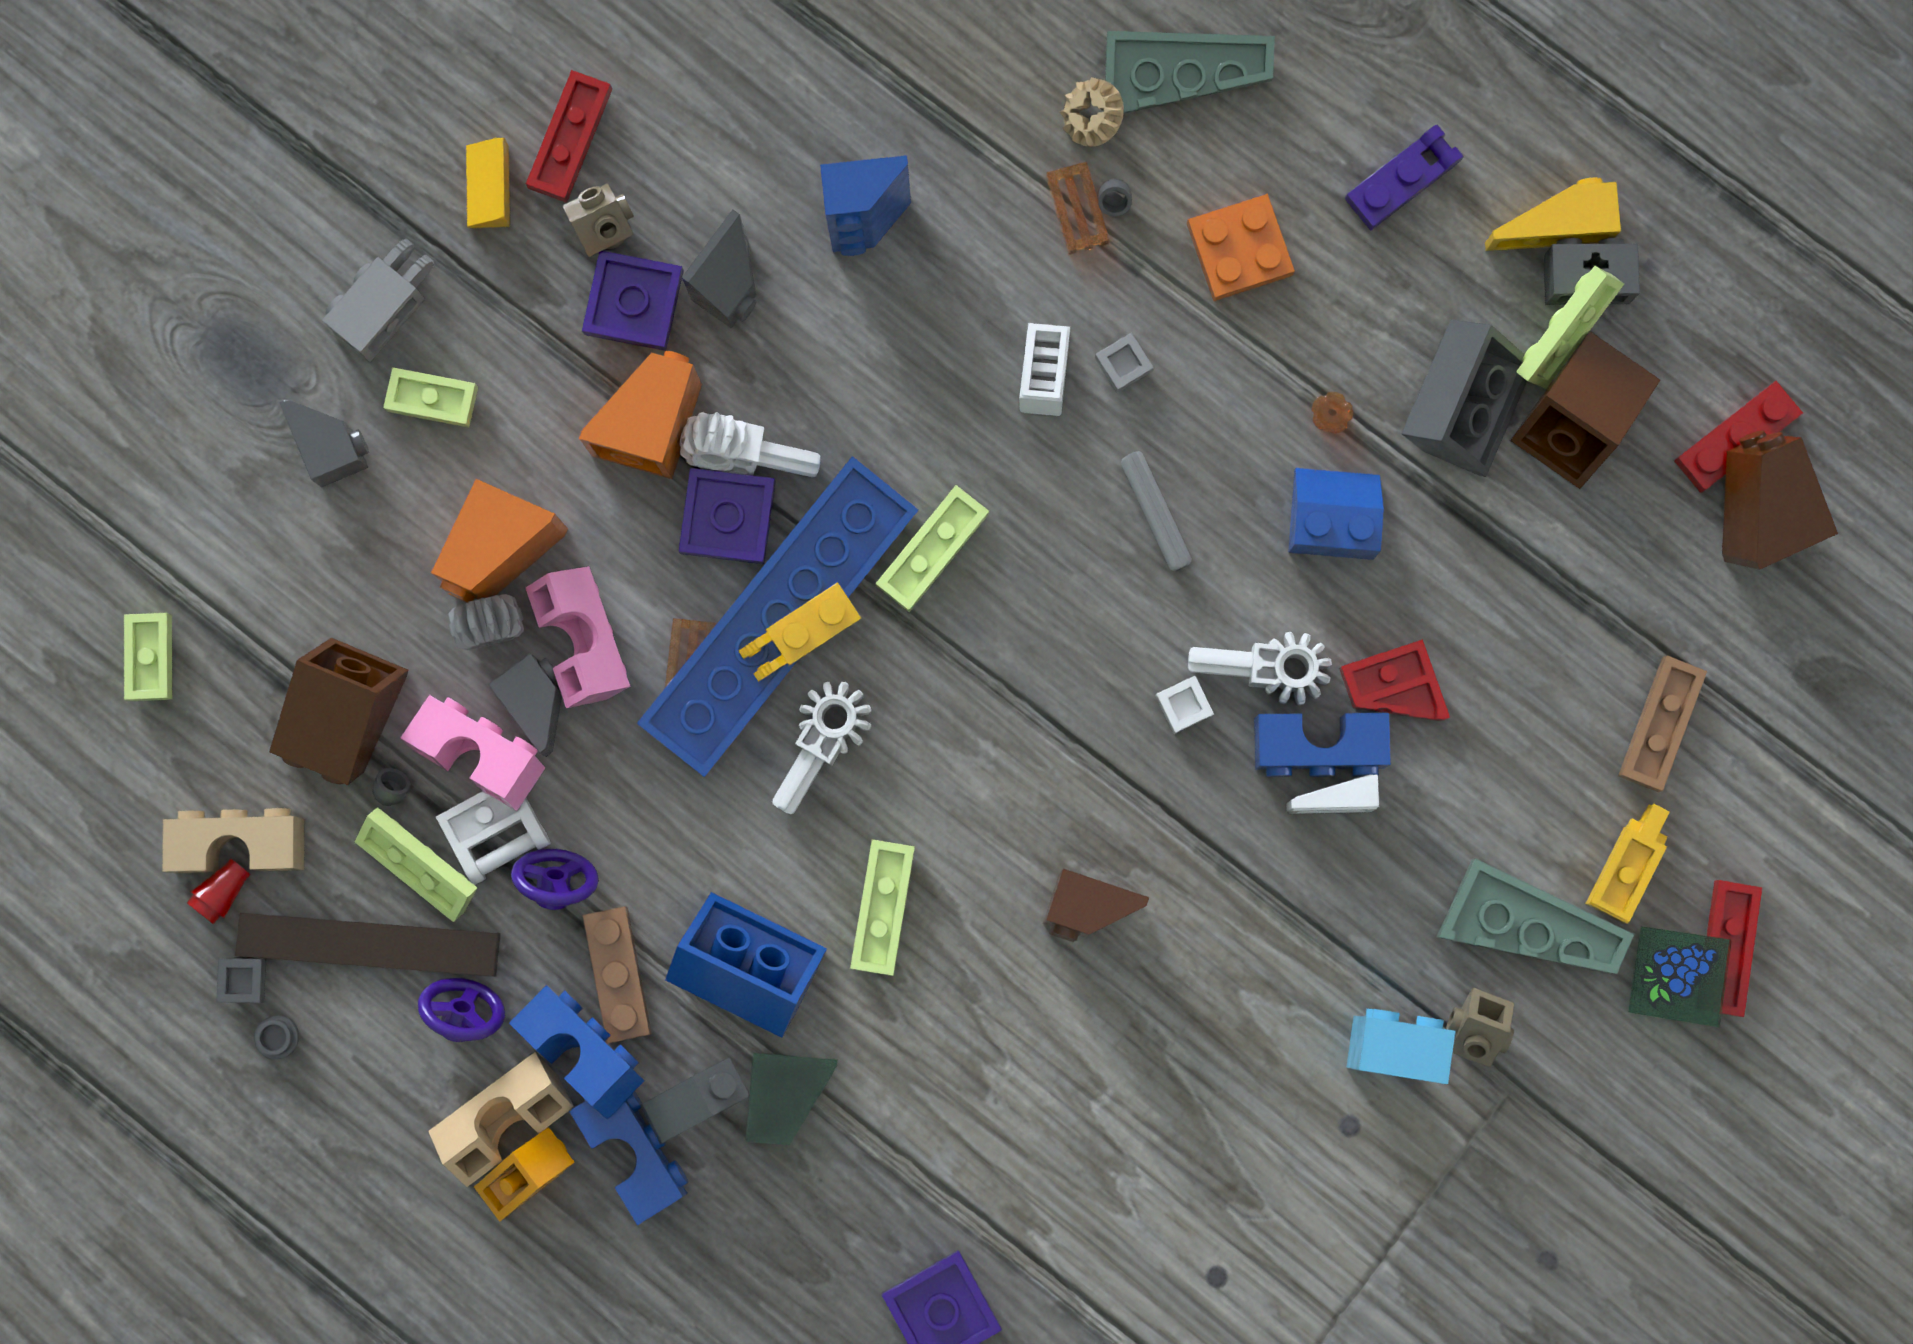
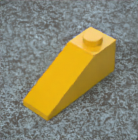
M1597 177L1579 180L1577 184L1570 186L1495 229L1485 242V250L1551 247L1558 240L1565 238L1581 239L1582 244H1598L1602 239L1616 238L1621 232L1617 183H1603V180Z

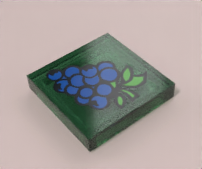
M1641 926L1628 1013L1720 1028L1732 941L1724 938Z

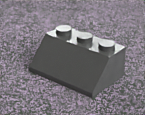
M1450 320L1412 411L1407 418L1402 435L1425 453L1479 476L1486 477L1527 382L1526 379L1516 372L1523 363L1525 354L1490 324Z

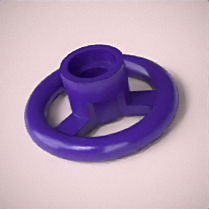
M540 849L529 852L515 862L511 872L512 882L516 889L528 899L549 910L563 909L568 905L587 899L595 892L599 882L597 870L589 860L577 853L562 849ZM547 861L566 863L560 867L552 866L548 868L534 865ZM582 872L586 878L585 883L580 888L571 891V876ZM525 877L537 879L536 887L531 885Z
M446 978L436 981L427 986L418 999V1012L423 1022L435 1033L453 1042L476 1041L487 1038L500 1029L505 1019V1007L500 997L486 985L470 979ZM444 992H464L461 998H455L450 1002H432L437 995ZM478 997L486 1001L492 1010V1017L487 1023L475 1012L474 1003Z

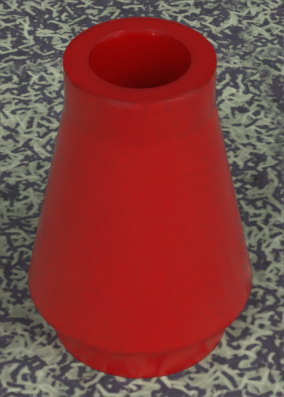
M230 858L223 867L190 891L193 895L186 903L214 925L220 917L225 919L243 884L251 874Z

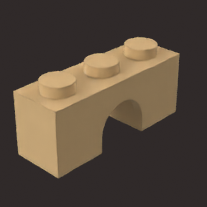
M286 808L264 809V817H248V810L240 809L221 810V818H205V811H178V819H163L162 872L214 873L219 870V854L222 847L234 838L242 839L247 845L250 854V870H304V818L291 816V809Z
M534 1052L428 1132L442 1164L468 1187L503 1161L498 1151V1142L503 1132L510 1125L517 1121L525 1120L539 1134L574 1108V1105L556 1072Z

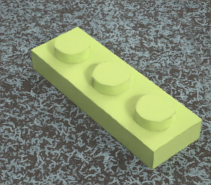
M1594 266L1589 273L1582 276L1577 282L1575 293L1566 305L1552 316L1549 321V328L1538 343L1532 345L1526 351L1523 363L1516 372L1528 382L1547 389L1618 294L1624 283L1612 274Z
M955 485L876 582V586L910 612L989 515V510Z
M378 807L366 817L355 843L451 921L455 922L463 915L477 887Z
M872 839L850 969L894 976L915 846Z

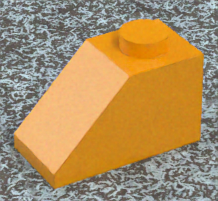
M548 1127L512 1152L477 1183L474 1188L500 1222L550 1184L575 1162L568 1154L564 1143Z

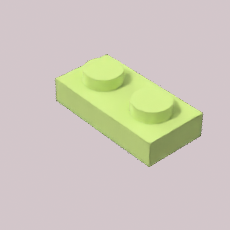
M392 367L383 408L391 413L469 428L478 386L471 382Z
M124 614V700H172L171 614Z

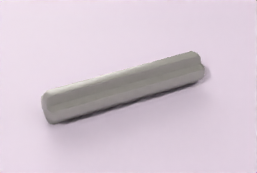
M1137 451L1128 454L1121 461L1123 470L1170 570H1180L1188 566L1192 561L1189 551L1143 453Z

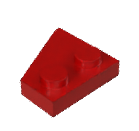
M1423 639L1343 665L1339 668L1353 709L1436 721L1450 718Z

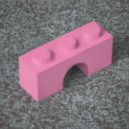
M589 566L551 572L526 587L538 627L557 626L568 633L574 645V656L553 668L566 708L604 701L630 687L625 665L618 652L612 627L608 622L599 596L598 586L594 581Z
M429 695L401 736V739L414 752L449 771L461 754L470 750H479L480 761L470 779L483 792L517 811L545 770L544 765L535 757L538 750L519 737H516L513 742L502 737L503 730L484 717H481L478 722L466 716L469 711L458 702L447 697L443 703Z

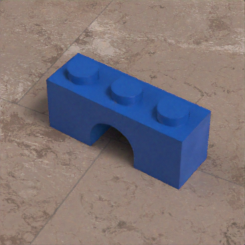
M1345 713L1340 717L1339 739L1333 747L1329 748L1316 747L1306 739L1302 727V714H1258L1254 718L1255 770L1266 769V777H1291L1292 769H1309V776L1311 777L1336 776L1335 769H1352L1353 776L1358 777L1370 774H1377L1379 776V769H1384L1391 765L1389 713Z
M546 985L509 1024L551 1064L565 1051L579 1047L581 1050L579 1061L564 1079L594 1109L608 1119L645 1081L633 1070L639 1062L621 1044L613 1050L605 1042L611 1035L593 1017L585 1023L577 1015L583 1007L565 990L558 996Z
M635 1091L608 1119L603 1117L587 1101H584L569 1112L591 1149L598 1147L609 1139H621L630 1144L635 1151L637 1161L633 1174L627 1180L617 1185L615 1189L637 1225L688 1194L684 1188V1185L688 1183L685 1173L677 1161L674 1160L669 1163L661 1150L666 1144L665 1142L659 1143L650 1124L646 1125L638 1110L641 1109L640 1105L642 1102Z

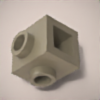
M608 183L601 187L588 188L577 199L563 205L588 257L604 249L611 250L617 248L626 238L634 235L627 221L634 217L624 195L621 194L615 197Z
M1472 988L1461 1009L1453 1008L1446 1025L1447 1030L1455 1031L1453 1053L1491 1067L1498 1053L1505 1054L1511 1044L1514 1029L1511 1028L1514 1003Z

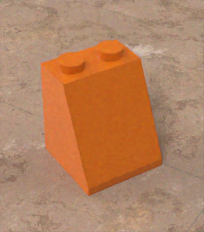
M665 351L664 356L651 353L581 431L579 439L591 456L673 479L680 456L681 433L688 417L693 415L702 386L693 364L689 363L690 359L672 351Z
M475 479L431 573L442 581L439 588L449 592L450 596L465 603L474 601L475 598L479 600L492 597L502 591L565 537L568 528L555 513Z

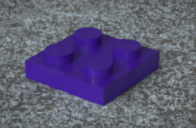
M600 251L583 322V334L666 351L684 272L682 266Z
M690 468L678 552L683 555L765 564L776 483L775 478Z
M959 1250L882 1293L884 1301L908 1344H979L1002 1331V1327Z

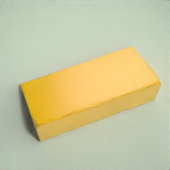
M493 138L466 145L467 227H510L509 145L505 138Z

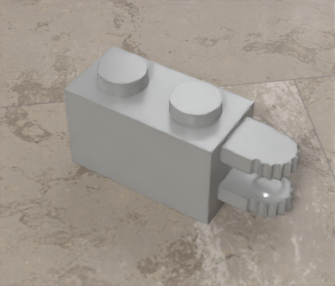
M406 238L399 241L383 260L377 257L372 264L367 263L362 266L354 277V284L344 296L338 295L331 301L326 309L327 315L322 320L336 335L369 362L372 361L425 300L416 288L431 271L434 261L427 255H424L409 268L403 277L398 274L397 270L409 258L414 248V244Z

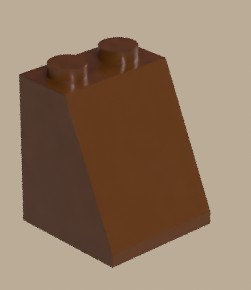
M1590 331L1550 383L1510 441L1581 489L1619 446L1657 387L1660 379Z
M1764 430L1742 437L1739 440L1740 446L1727 451L1722 556L1725 562L1760 570L1838 534L1802 437L1784 436L1783 432L1766 434Z
M334 638L328 639L296 661L269 752L281 757L290 766L297 768L305 767L321 774L322 778L330 783L349 785L365 772L409 670Z

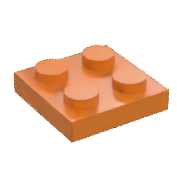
M1268 194L1188 219L1187 226L1213 301L1294 275L1295 270Z

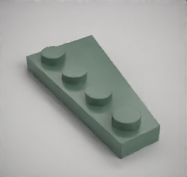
M1107 31L1105 81L1111 83L1119 91L1123 101L1124 113L1270 82L1273 79L1275 36Z
M1475 858L1472 859L1437 938L1617 974L1635 934Z

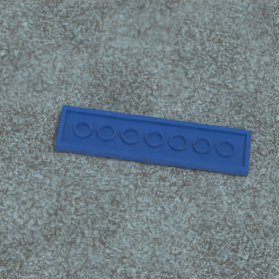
M852 456L637 724L705 777L796 664V662L790 666L785 664L758 682L753 673L761 665L781 656L777 647L771 641L762 647L760 652L745 659L742 658L738 651L765 634V629L837 582L849 598L919 509Z

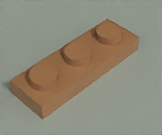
M1667 655L1662 657L1618 777L1656 792L1663 791L1707 674L1706 670Z
M624 906L583 915L604 1029L611 1035L606 1040L607 1044L651 1035L652 1032L628 907Z

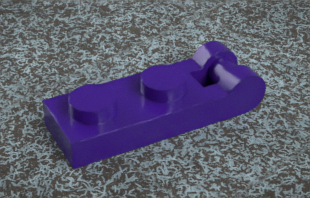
M1438 124L1426 131L1417 141L1347 193L1345 197L1346 202L1370 231L1446 174L1464 158L1457 147L1451 148L1444 140L1445 133ZM1429 149L1439 159L1432 166L1422 157Z

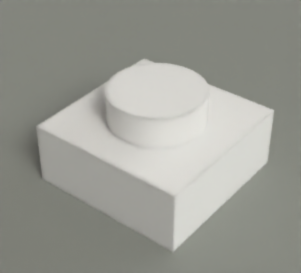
M1196 676L1155 695L1174 734L1214 715Z

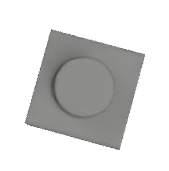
M1132 333L1095 354V360L1116 393L1150 374L1154 369Z

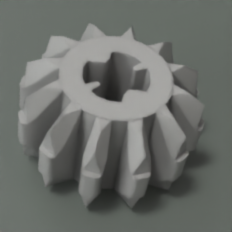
M507 594L469 601L466 604L458 605L448 613L451 637H454L456 647L464 650L479 649L503 643L519 637L524 632L522 624L524 619L521 608H518L516 598Z

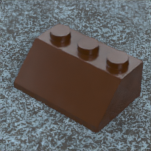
M1063 868L1058 876L1043 924L1051 926L1050 935L1074 942L1077 941L1078 936L1085 937L1146 907L1149 897Z

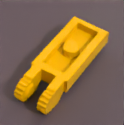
M837 582L765 629V634L738 652L743 659L752 657L760 652L762 647L773 641L781 656L757 668V671L753 674L759 682L785 664L790 666L860 620L861 617Z

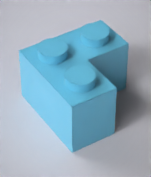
M1366 1009V1016H1353L1347 1068L1448 1084L1455 1031L1443 1029L1444 1020L1417 1016L1416 1024L1399 1022L1400 1013L1378 1009Z

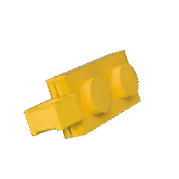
M1654 803L1653 805L1648 804L1639 821L1633 818L1630 819L1627 826L1623 828L1585 904L1623 924L1630 922L1667 848L1664 844L1668 836L1660 833L1670 813L1669 811Z

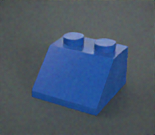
M1295 468L1288 553L1373 560L1381 552L1384 506L1380 475Z

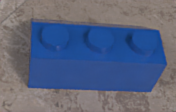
M907 155L820 165L825 215L832 251H841V254L844 256H855L865 253L866 248H874L911 204Z
M711 892L679 942L665 981L782 1038L799 1009L827 948Z

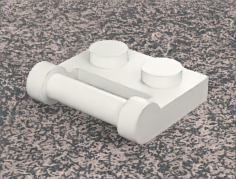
M482 791L436 816L465 874L473 885L485 880L487 873L535 847L540 850L551 844L547 833L537 819L527 798H525L516 811ZM522 821L527 833L476 860L470 849Z

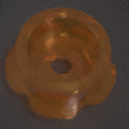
M1329 392L1324 397L1319 396L1313 402L1312 412L1314 414L1312 420L1315 426L1322 431L1339 433L1347 428V422L1353 418V407L1350 402L1345 401L1344 395L1338 392ZM1334 409L1336 415L1330 416L1328 411Z

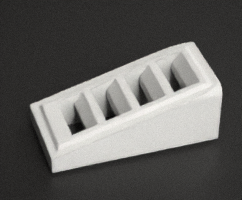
M1028 323L1019 397L1020 412L1051 416L1061 415L1070 327ZM1035 341L1060 343L1059 349L1035 347ZM1033 359L1058 360V363L1033 362ZM1032 375L1055 377L1056 381L1035 380L1031 378Z
M1370 774L1297 796L1286 803V810L1289 814L1372 812L1379 807L1378 775Z

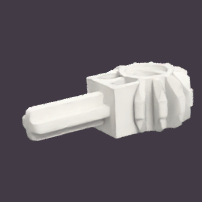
M701 412L698 416L688 417L681 433L680 455L686 459V463L689 465L698 466L703 470L753 476L758 465L803 476L816 477L821 462L820 455L816 452L762 441L763 426L736 421L732 415L724 416L718 412L715 414Z
M1287 632L1284 635L1285 648L1276 639H1272L1269 644L1254 643L1251 652L1192 647L1188 656V670L1194 673L1249 677V687L1265 688L1267 694L1273 693L1279 687L1283 690L1279 697L1280 703L1285 704L1291 692H1294L1297 705H1303L1306 698L1304 689L1311 697L1316 699L1321 695V692L1314 682L1324 685L1330 682L1331 678L1318 670L1330 667L1332 662L1329 658L1317 660L1316 656L1325 648L1322 643L1317 644L1312 650L1307 648L1310 641L1309 634L1304 633L1299 645H1296L1293 633ZM1290 658L1301 660L1306 668L1304 678L1292 679L1288 677L1284 671L1285 660Z
M824 682L823 690L826 696L821 699L817 692L810 690L808 696L816 703L815 707L813 708L808 705L800 706V712L813 716V719L805 720L799 724L802 733L795 744L802 748L772 799V803L777 808L788 814L795 813L824 762L832 766L840 752L842 754L848 752L845 739L850 736L852 741L860 746L863 740L854 732L855 729L871 730L869 722L858 720L859 716L871 713L870 705H862L854 708L862 699L863 693L857 690L847 699L848 683L841 682L838 694L834 695L830 682ZM832 707H841L847 712V721L839 729H830L824 723V715Z

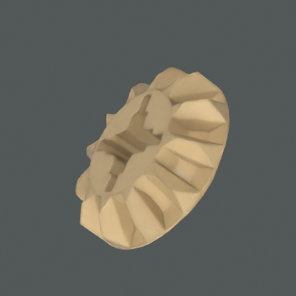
M1091 77L1090 80L1085 82H1076V88L1071 93L1065 95L1067 100L1065 108L1060 111L1065 124L1062 129L1070 135L1072 141L1088 147L1102 145L1116 134L1122 123L1124 113L1122 97L1119 91L1105 80ZM1092 103L1093 106L1104 110V112L1092 115L1089 122V118L1081 115L1080 111L1088 109Z

